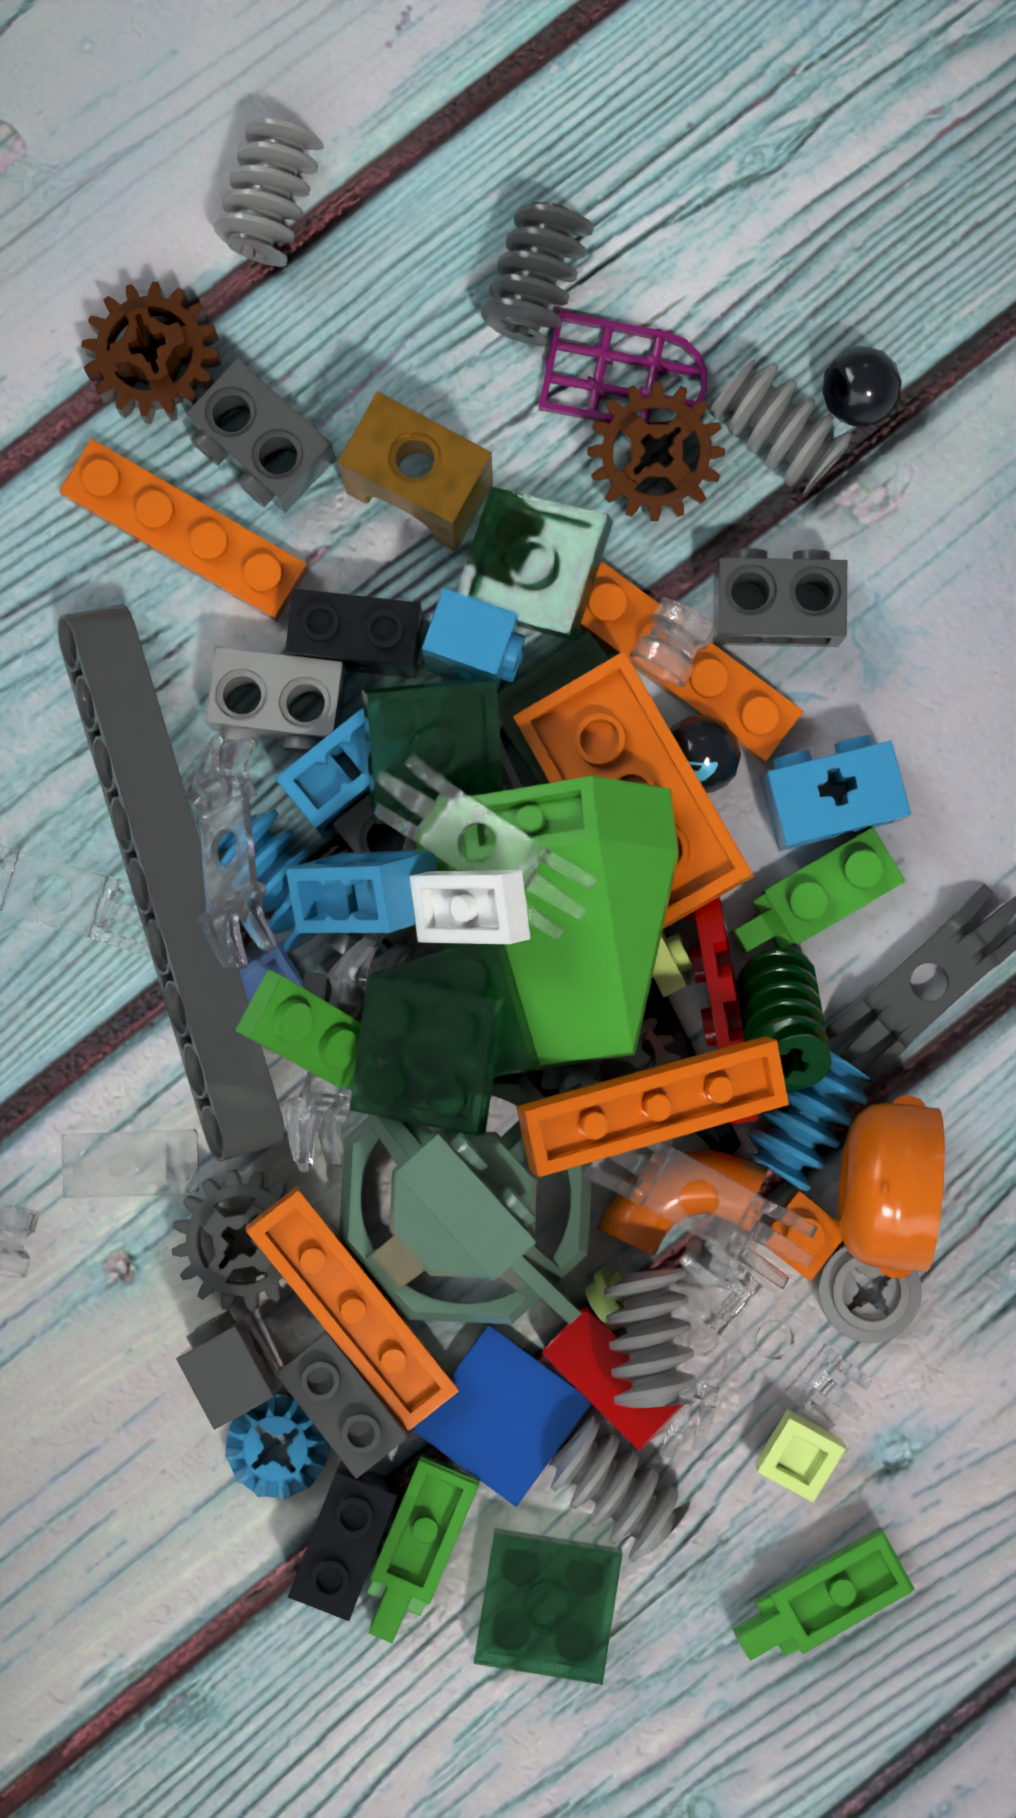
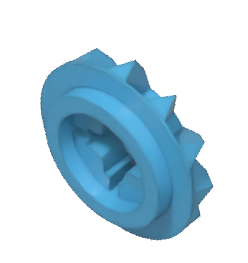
M276 1393L270 1400L233 1419L227 1432L225 1458L230 1464L236 1482L243 1484L253 1491L257 1497L266 1496L285 1500L308 1489L318 1478L326 1464L329 1443L292 1395ZM259 1424L265 1432L269 1431L275 1437H279L285 1432L289 1434L295 1428L299 1431L294 1435L293 1441L287 1449L288 1455L291 1457L290 1462L295 1467L294 1469L287 1462L283 1463L278 1457L272 1458L268 1462L265 1460L260 1465L256 1463V1460L261 1456L260 1453L266 1446V1442L262 1437L263 1432L258 1427Z

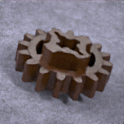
M152 282L148 296L140 297L132 284L127 285L126 302L120 305L116 300L107 296L103 300L109 312L107 318L90 316L88 319L89 325L98 336L97 339L82 340L81 347L86 356L96 359L84 366L85 373L90 381H101L96 388V392L104 403L117 397L115 407L120 416L127 418L134 408L138 407L145 424H152L156 410L164 409L171 421L178 420L176 405L184 401L188 406L192 407L198 401L194 393L197 387L209 389L215 383L212 376L206 371V368L221 366L222 359L218 350L208 347L219 340L214 325H203L208 316L201 303L192 305L186 310L188 299L184 290L177 288L167 299L164 298L159 282ZM152 316L166 317L177 323L165 325L153 319ZM127 326L121 340L115 342L118 335ZM146 334L150 335L153 344L158 347V359H156L159 368L158 373H155L151 363L146 361V348L148 347L145 338ZM190 363L182 377L174 382L182 366ZM121 379H124L126 383L138 380L150 386L152 391L135 389L122 382Z
M654 381L650 397L642 398L640 391L635 385L628 387L629 404L623 408L619 403L610 399L606 403V408L613 417V420L610 424L594 421L592 426L593 431L604 437L602 445H594L587 448V456L602 459L603 467L591 474L592 480L596 482L608 479L612 487L604 499L608 503L615 501L621 495L628 499L625 515L632 517L637 512L640 505L648 507L651 522L659 521L662 506L669 505L677 518L683 516L684 504L682 499L688 496L691 500L702 504L706 497L699 487L701 481L717 483L720 479V475L714 469L708 467L710 460L725 456V448L712 446L709 437L716 434L722 428L720 422L704 425L700 417L705 412L708 404L705 400L695 404L692 408L684 404L687 394L686 387L680 386L672 398L664 397L661 381ZM659 409L672 412L677 416L667 425L647 424L637 413ZM618 431L630 444L629 463L619 473L613 457V446ZM673 431L678 432V435L670 442L671 446L666 452L667 458L671 461L669 466L664 468L662 464L656 462L649 468L646 466L640 473L634 474L633 470L642 462L640 459L646 451L640 443L642 439L648 437L651 441L657 442L662 437L666 438ZM692 432L695 435L698 446V459L693 473L683 462V440ZM644 479H664L676 491L664 495H648L638 492L635 488Z

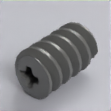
M533 202L522 205L516 210L514 224L517 228L510 231L507 235L506 247L509 252H505L499 257L497 269L501 275L491 280L489 293L492 299H488L483 303L481 317L494 331L510 339L535 346H548L549 341L539 332L540 327L555 329L559 328L561 324V318L547 309L548 304L563 306L567 305L569 301V294L556 286V282H574L578 276V271L565 263L564 259H582L586 253V248L572 237L573 235L586 237L592 235L594 224L589 219L562 205L551 202Z

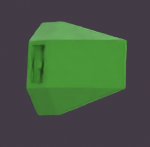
M587 776L464 797L415 831L416 850H435L438 871L522 870L531 939L513 944L443 943L499 1071L505 1075L634 1056L679 857L673 799L670 788L598 776Z

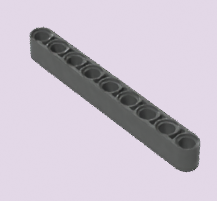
M121 604L62 615L58 620V638L61 653L207 1145L213 1157L220 1162L280 1145L284 1141V1122L262 1046L235 1031L249 1003L132 614L127 606Z

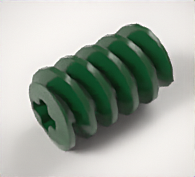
M776 948L761 952L750 959L741 969L736 984L744 1041L764 1036L777 1040L786 1091L802 1090L819 1083L828 1074L832 1063L815 967L806 955L794 949Z

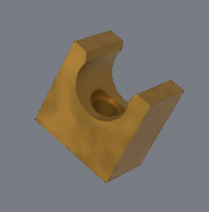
M378 391L375 393L338 460L339 469L348 495L365 504H368L372 497H375L402 509L426 525L433 532V539L454 552L460 546L493 486L492 452ZM420 453L428 456L434 464L428 474L422 477L411 478L405 476L398 469L401 461L410 454Z

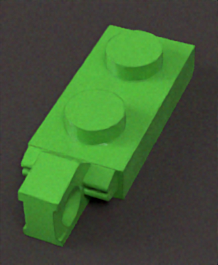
M872 827L764 890L762 896L752 901L759 916L733 930L731 934L743 954L771 938L774 939L778 948H787L790 945L796 946L903 884L906 880L875 828Z
M267 970L235 1030L340 1089L343 1086L353 1091L357 1081L361 1078L391 1093L403 1070L387 1059L373 1053L380 1037L371 1033L372 1029L271 970Z
M424 1454L420 1455L369 1580L372 1581L367 1594L381 1600L370 1624L368 1634L393 1643L406 1610L421 1616L425 1605H430L479 1487L480 1480L475 1476Z
M879 1527L767 1590L769 1594H765L755 1601L760 1613L735 1627L733 1632L750 1661L778 1645L784 1656L798 1650L804 1654L910 1594L915 1588L884 1531Z

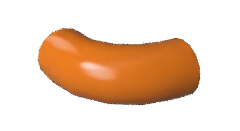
M712 1149L666 1155L628 1179L605 1210L597 1228L637 1249L656 1256L664 1237L673 1225L688 1216L710 1214L725 1218L742 1226L769 1168L751 1159Z

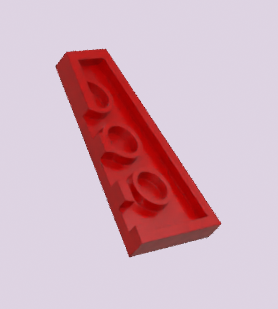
M718 897L685 916L684 921L696 919L700 944L689 946L696 984L707 983L711 1007L701 1009L707 1047L717 1045L718 1049L745 1041L721 898ZM760 1113L731 1121L730 1123L734 1125L757 1121Z

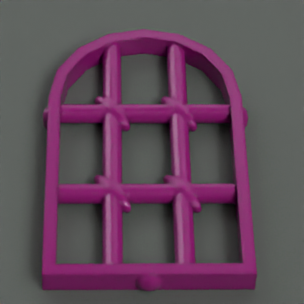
M558 311L557 315L561 318V324L559 328L554 329L550 353L545 359L547 368L539 410L610 424L613 420L610 414L597 412L600 396L605 398L606 394L628 398L627 387L603 383L606 364L612 365L613 361L649 368L646 387H639L642 398L650 397V392L654 381H657L658 373L664 375V371L700 378V392L697 400L685 399L684 404L692 408L695 404L704 400L707 392V368L700 352L686 339L658 328L650 329ZM562 322L603 329L600 345L595 343L594 347L560 341ZM618 332L654 339L652 355L647 353L646 357L609 350L612 333ZM664 342L682 348L694 360L696 367L661 360ZM557 350L597 358L594 378L588 376V380L552 373ZM550 383L591 391L587 410L547 402ZM664 395V397H668V398H672V397H673V396ZM651 410L640 413V417L647 424L667 425L670 422H649Z

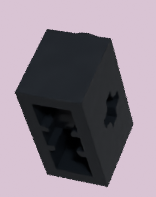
M293 588L285 652L287 655L340 661L343 662L346 671L416 679L424 618L421 603Z
M342 1460L340 1461L288 1598L350 1621L398 1496L401 1482L369 1469L356 1479Z

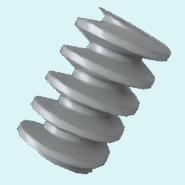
M258 118L251 120L246 126L245 137L248 143L243 144L237 153L238 163L241 166L236 167L231 172L229 178L230 185L234 190L227 191L223 196L222 207L226 213L219 215L215 220L214 228L215 233L234 252L255 262L284 267L287 264L288 258L273 247L274 243L291 244L296 236L292 230L281 224L282 219L298 221L303 215L302 209L291 202L289 197H307L311 191L310 186L302 179L296 177L297 172L303 174H314L317 172V162L305 154L304 151L305 149L321 150L324 149L323 142L315 134L296 123L278 118Z
M754 359L745 365L724 388L711 406L710 414L714 418L719 419L734 411L728 431L732 435L737 436L753 428L747 442V449L750 452L756 453L771 445L765 465L769 469L774 470L789 462V467L784 476V483L792 487L808 479L804 495L837 462L847 449L853 434L848 430L830 439L827 434L834 417L829 413L815 422L809 420L808 418L816 400L811 396L793 405L790 400L797 382L792 379L775 388L772 385V381L779 366L773 362L756 371L753 368L756 360Z
M679 1268L618 1274L621 1275L622 1280L606 1287L604 1295L605 1297L624 1302V1307L607 1315L606 1318L608 1324L625 1328L627 1334L609 1342V1350L628 1355L629 1361L613 1368L611 1374L614 1378L631 1382L632 1388L614 1396V1404L627 1408H651L695 1403L696 1401L679 1397L680 1392L697 1384L695 1375L676 1370L677 1365L694 1357V1351L690 1347L674 1343L673 1340L691 1330V1323L671 1316L672 1311L688 1304L689 1298L686 1294L669 1290L668 1286L686 1277V1269Z
M592 1415L569 1436L550 1461L549 1466L553 1464L557 1468L550 1488L557 1491L573 1482L577 1487L570 1506L576 1509L592 1499L596 1506L589 1523L595 1527L612 1517L616 1522L609 1541L614 1545L629 1535L633 1536L635 1541L628 1558L635 1562L654 1551L665 1541L684 1518L691 1502L684 1503L674 1509L678 1498V1491L672 1485H666L654 1492L659 1475L652 1467L645 1468L634 1475L639 1461V1456L635 1451L628 1450L614 1458L620 1439L612 1432L595 1440L600 1421L595 1415Z

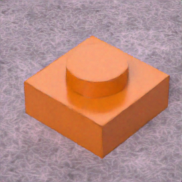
M799 1190L794 1191L757 1239L809 1281L813 1279L842 1242L839 1222Z

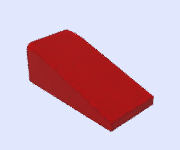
M584 1307L581 1310L582 1314L570 1325L567 1324L544 1348L542 1354L641 1451L684 1405L627 1408L614 1404V1396L632 1387L631 1382L612 1377L611 1370L628 1362L629 1356L609 1350V1342L620 1336L614 1330L608 1328L589 1307Z

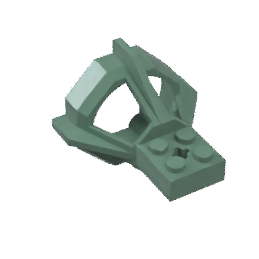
M420 1069L389 1097L382 1088L359 1078L354 1089L373 1113L344 1138L339 1237L375 1283L407 1319L513 1324L540 1298L569 1325L582 1314L580 1306L558 1282L589 1254L592 1162L566 1169L570 1185L569 1218L561 1243L553 1257L550 1258L535 1245L537 1243L535 1234V1222L537 1220V1176L529 1171L519 1120L502 1137L497 1132L436 1130L432 1133L414 1109L415 1105L428 1099L452 1093L471 1092L486 1094L506 1100L516 1106L544 1099L545 1097L523 1073L503 1075L501 1072H492L491 1075L477 1071ZM378 1139H380L397 1166L392 1170L389 1231L393 1236L374 1250L363 1222L361 1187L370 1153ZM426 1271L430 1276L490 1278L493 1282L500 1277L516 1291L490 1301L453 1303L421 1294L406 1284Z

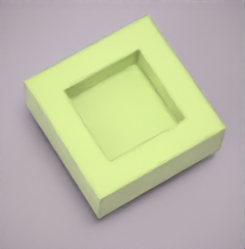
M664 928L656 957L653 978L663 997H666L693 983L687 972L693 969L690 951L680 934L677 933L669 937Z
M787 1409L755 1462L756 1469L763 1476L814 1503L844 1454L846 1446L842 1438Z

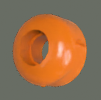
M901 1096L896 1098L893 1103L869 1106L856 1116L847 1132L839 1181L838 1212L840 1235L848 1253L859 1263L877 1267L887 1277L904 1278L909 1276L912 1271L927 1272L933 1261L941 1218L945 1164L944 1123L942 1112L939 1108L925 1107L924 1102L914 1096Z

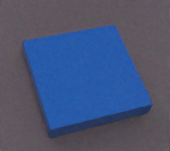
M488 1323L450 1375L457 1383L459 1392L413 1427L412 1430L517 1507L591 1405V1402L573 1384L492 1324Z

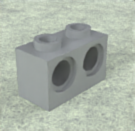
M215 646L205 722L213 731L221 732L220 741L224 743L255 747L258 746L259 737L284 740L283 749L306 754L340 726L347 671L343 662ZM242 685L258 687L261 690V700L255 710L247 714H236L230 711L229 698L236 688ZM313 692L322 696L325 700V706L317 719L310 722H300L292 717L291 707L299 695Z

